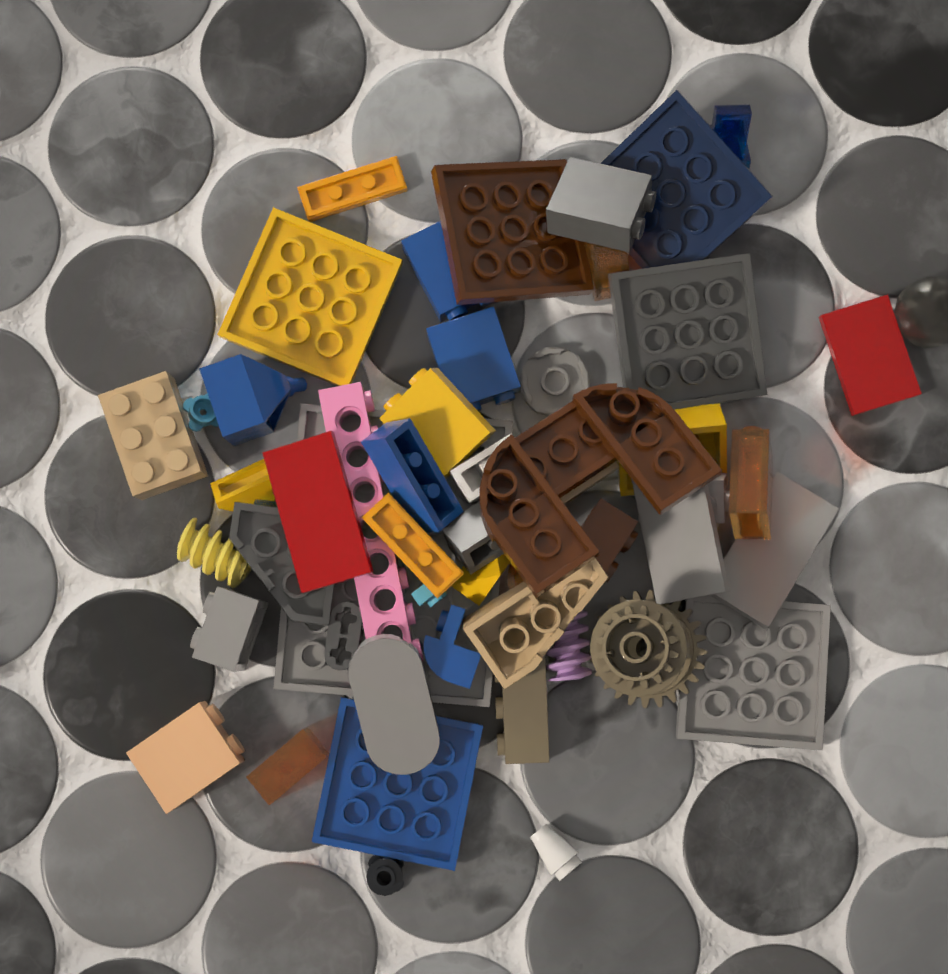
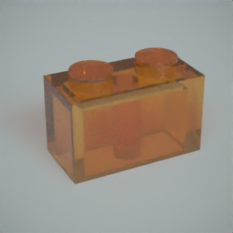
M306 727L247 775L246 778L267 804L271 805L329 756V752L309 727Z

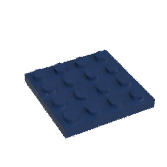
M676 90L600 163L652 175V191H656L655 205L651 213L646 212L643 235L640 240L635 239L629 253L642 269L705 260L774 197L679 90Z

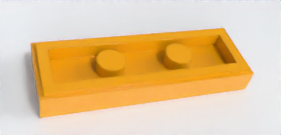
M397 156L297 187L308 222L408 191Z
M389 492L361 517L437 599L465 574Z

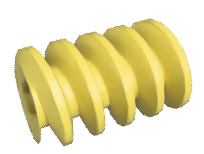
M192 518L180 537L177 559L181 562H186L190 558V566L196 569L202 565V572L204 574L211 575L215 571V579L217 581H224L228 577V586L236 588L244 581L252 568L239 551L233 549L234 545L229 539L224 544L221 543V530H218L210 537L208 536L210 525L206 523L198 531L196 530L197 518Z

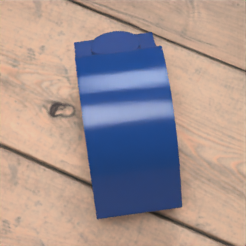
M451 604L449 611L442 609L436 626V631L442 632L440 639L425 635L424 655L427 664L438 677L447 682L470 689L481 655L478 652L454 644L466 609Z

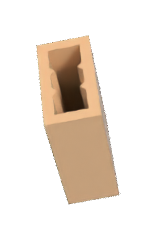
M206 701L197 703L126 752L166 814L175 810L245 761L241 755L245 752L244 747L234 734L230 736L221 725L225 722L224 717L213 703L211 705H208Z

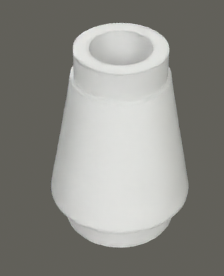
M547 824L530 837L551 876L554 874L559 881L582 863L577 857L579 852L554 830L550 829Z

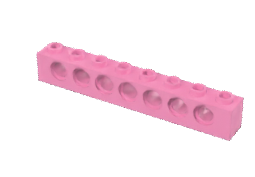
M357 382L318 390L325 429L326 432L333 431L335 434L362 529L365 521L361 517L385 495L382 484L384 481L369 455L367 462L361 467H353L349 464L350 454L357 449L366 451L361 441L378 429V425L371 426L369 412L375 411L371 390L364 391L362 383ZM348 415H357L361 418L360 427L353 432H347L342 429V422ZM364 484H369L375 489L373 499L367 503L358 502L355 496L358 487ZM379 536L373 539L364 537L370 560L373 556L381 554L385 555L389 561L388 569L383 574L376 575L370 573L354 578L365 638L368 639L372 636L383 634L387 627L395 625L403 633L402 640L410 642L418 650L423 660L420 639L412 638L410 625L416 624L413 603L405 602L403 589L409 588L406 568H399L396 554ZM383 590H391L396 597L395 605L387 611L380 610L376 604V597Z

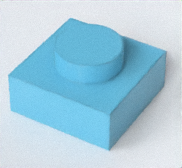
M423 584L411 595L420 607L427 603L431 608L448 594L445 592L437 599Z

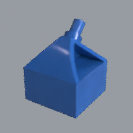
M242 354L199 368L222 437L233 446L274 433L288 398L292 397L296 392H302L307 389V382L303 377L292 379L290 376H286Z

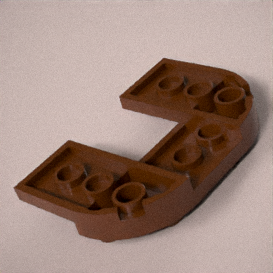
M617 383L600 384L586 388L574 394L570 403L514 438L511 434L496 447L487 460L479 489L480 512L483 525L492 542L495 541L536 598L599 557V550L560 499L616 461H619L658 514L662 515L721 475L722 469L678 413L656 394L641 387H638V390L617 387Z

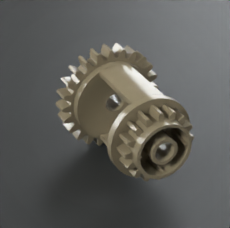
M648 590L646 600H642L638 591L633 592V600H627L624 596H620V603L615 606L609 604L607 606L608 611L602 616H598L599 620L591 631L592 637L589 645L591 652L590 662L593 663L597 671L595 676H600L605 682L604 689L612 688L616 690L614 698L619 699L624 694L629 695L628 705L630 706L634 705L638 697L641 698L643 708L649 707L651 698L655 699L658 707H663L664 696L666 695L673 703L677 702L675 691L679 689L681 692L689 694L690 691L686 685L687 680L698 683L699 679L693 671L694 669H705L706 667L697 661L698 656L708 654L707 650L698 648V643L707 639V636L695 634V630L702 624L701 621L689 622L688 619L692 615L693 610L689 608L681 613L679 609L682 601L673 602L671 605L668 603L657 604L653 590ZM645 640L647 651L642 657L639 647L642 641Z

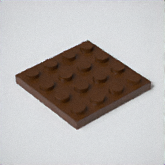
M567 159L434 165L431 174L457 305L590 295L594 291L585 243L549 234L547 231L546 208L565 169Z

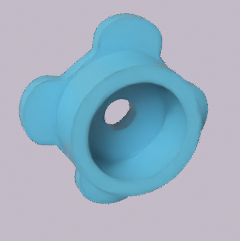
M208 393L197 396L194 399L188 398L184 401L183 409L188 412L190 418L189 428L191 430L199 432L206 426H219ZM200 410H205L207 412L206 415H201Z

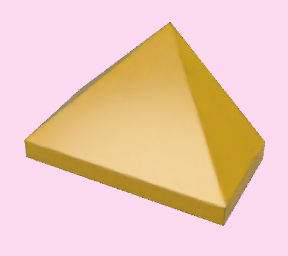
M264 459L210 483L219 509L233 511L234 502L271 507L275 500Z
M502 554L471 575L463 566L461 570L465 574L451 587L480 606L510 561L505 554Z

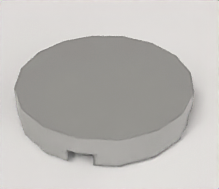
M546 347L535 352L524 364L520 374V391L528 406L536 413L548 417L570 403L574 394L590 387L589 371L584 361L568 349L563 347Z

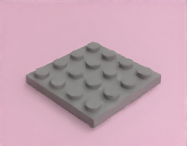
M711 595L686 599L684 611L689 608L693 610L692 615L688 619L689 622L701 621L702 623L695 630V634L707 636V639L698 643V648L707 650L708 654L698 656L697 661L706 666L705 669H694L693 671L698 677L699 682L695 683L687 680L686 685L689 688V694L679 690L676 738L823 750L831 605L784 601L769 628L764 629Z

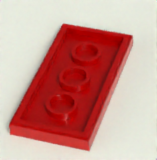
M328 431L262 452L301 593H308L373 573V567L334 432Z

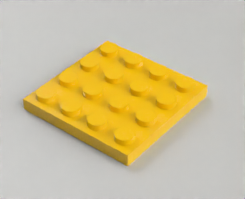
M273 207L217 335L219 338L336 386L352 384L403 265V260Z

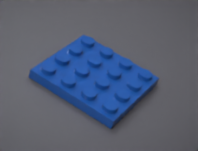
M341 697L312 842L455 871L483 725L436 716L440 743L437 754L432 762L422 770L412 774H392L382 770L371 760L366 749L354 699Z

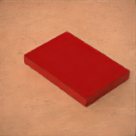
M888 295L825 313L818 317L851 416L922 394Z

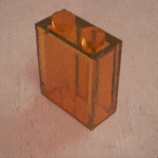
M756 426L732 429L729 514L734 539H771L773 454L770 430Z

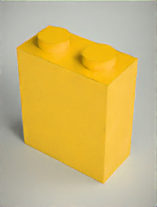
M422 368L409 380L411 387L403 395L397 393L383 406L386 412L379 419L385 424L386 422L410 418L443 476L447 479L451 475L450 471L464 463L496 430L439 368H430L428 371Z

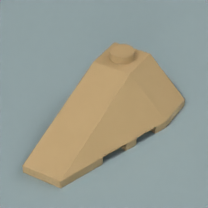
M594 559L537 598L526 583L522 582L463 619V630L502 687L506 689L537 668L543 660V656L555 641L560 639L567 626L584 609L607 580L608 576L597 559Z

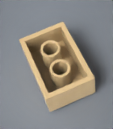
M167 371L98 395L133 497L144 500L208 477L193 430L189 428V419L186 411L183 409V402L174 377Z

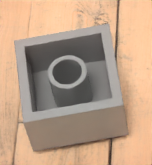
M217 586L215 593L210 592L205 600L203 613H206L207 616L203 627H197L190 644V648L194 649L192 658L233 672L245 671L269 603Z

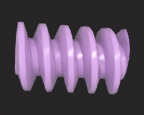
M582 610L575 616L564 630V634L558 641H555L554 647L550 648L545 654L555 658L554 662L546 665V670L556 672L557 676L547 681L577 680L592 674V669L581 666L582 663L591 659L590 654L580 652V649L590 645L589 640L579 637V634L589 630V626L578 623L579 619L588 615L587 611Z

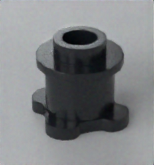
M373 855L369 859L366 879L371 891L377 895L387 896L403 888L404 881L401 869L404 866L403 860L382 858L378 855ZM379 872H389L391 879L389 881L381 880Z

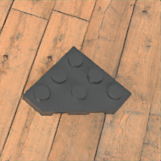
M234 502L229 540L291 621L328 626L334 585L308 593H301L278 508Z

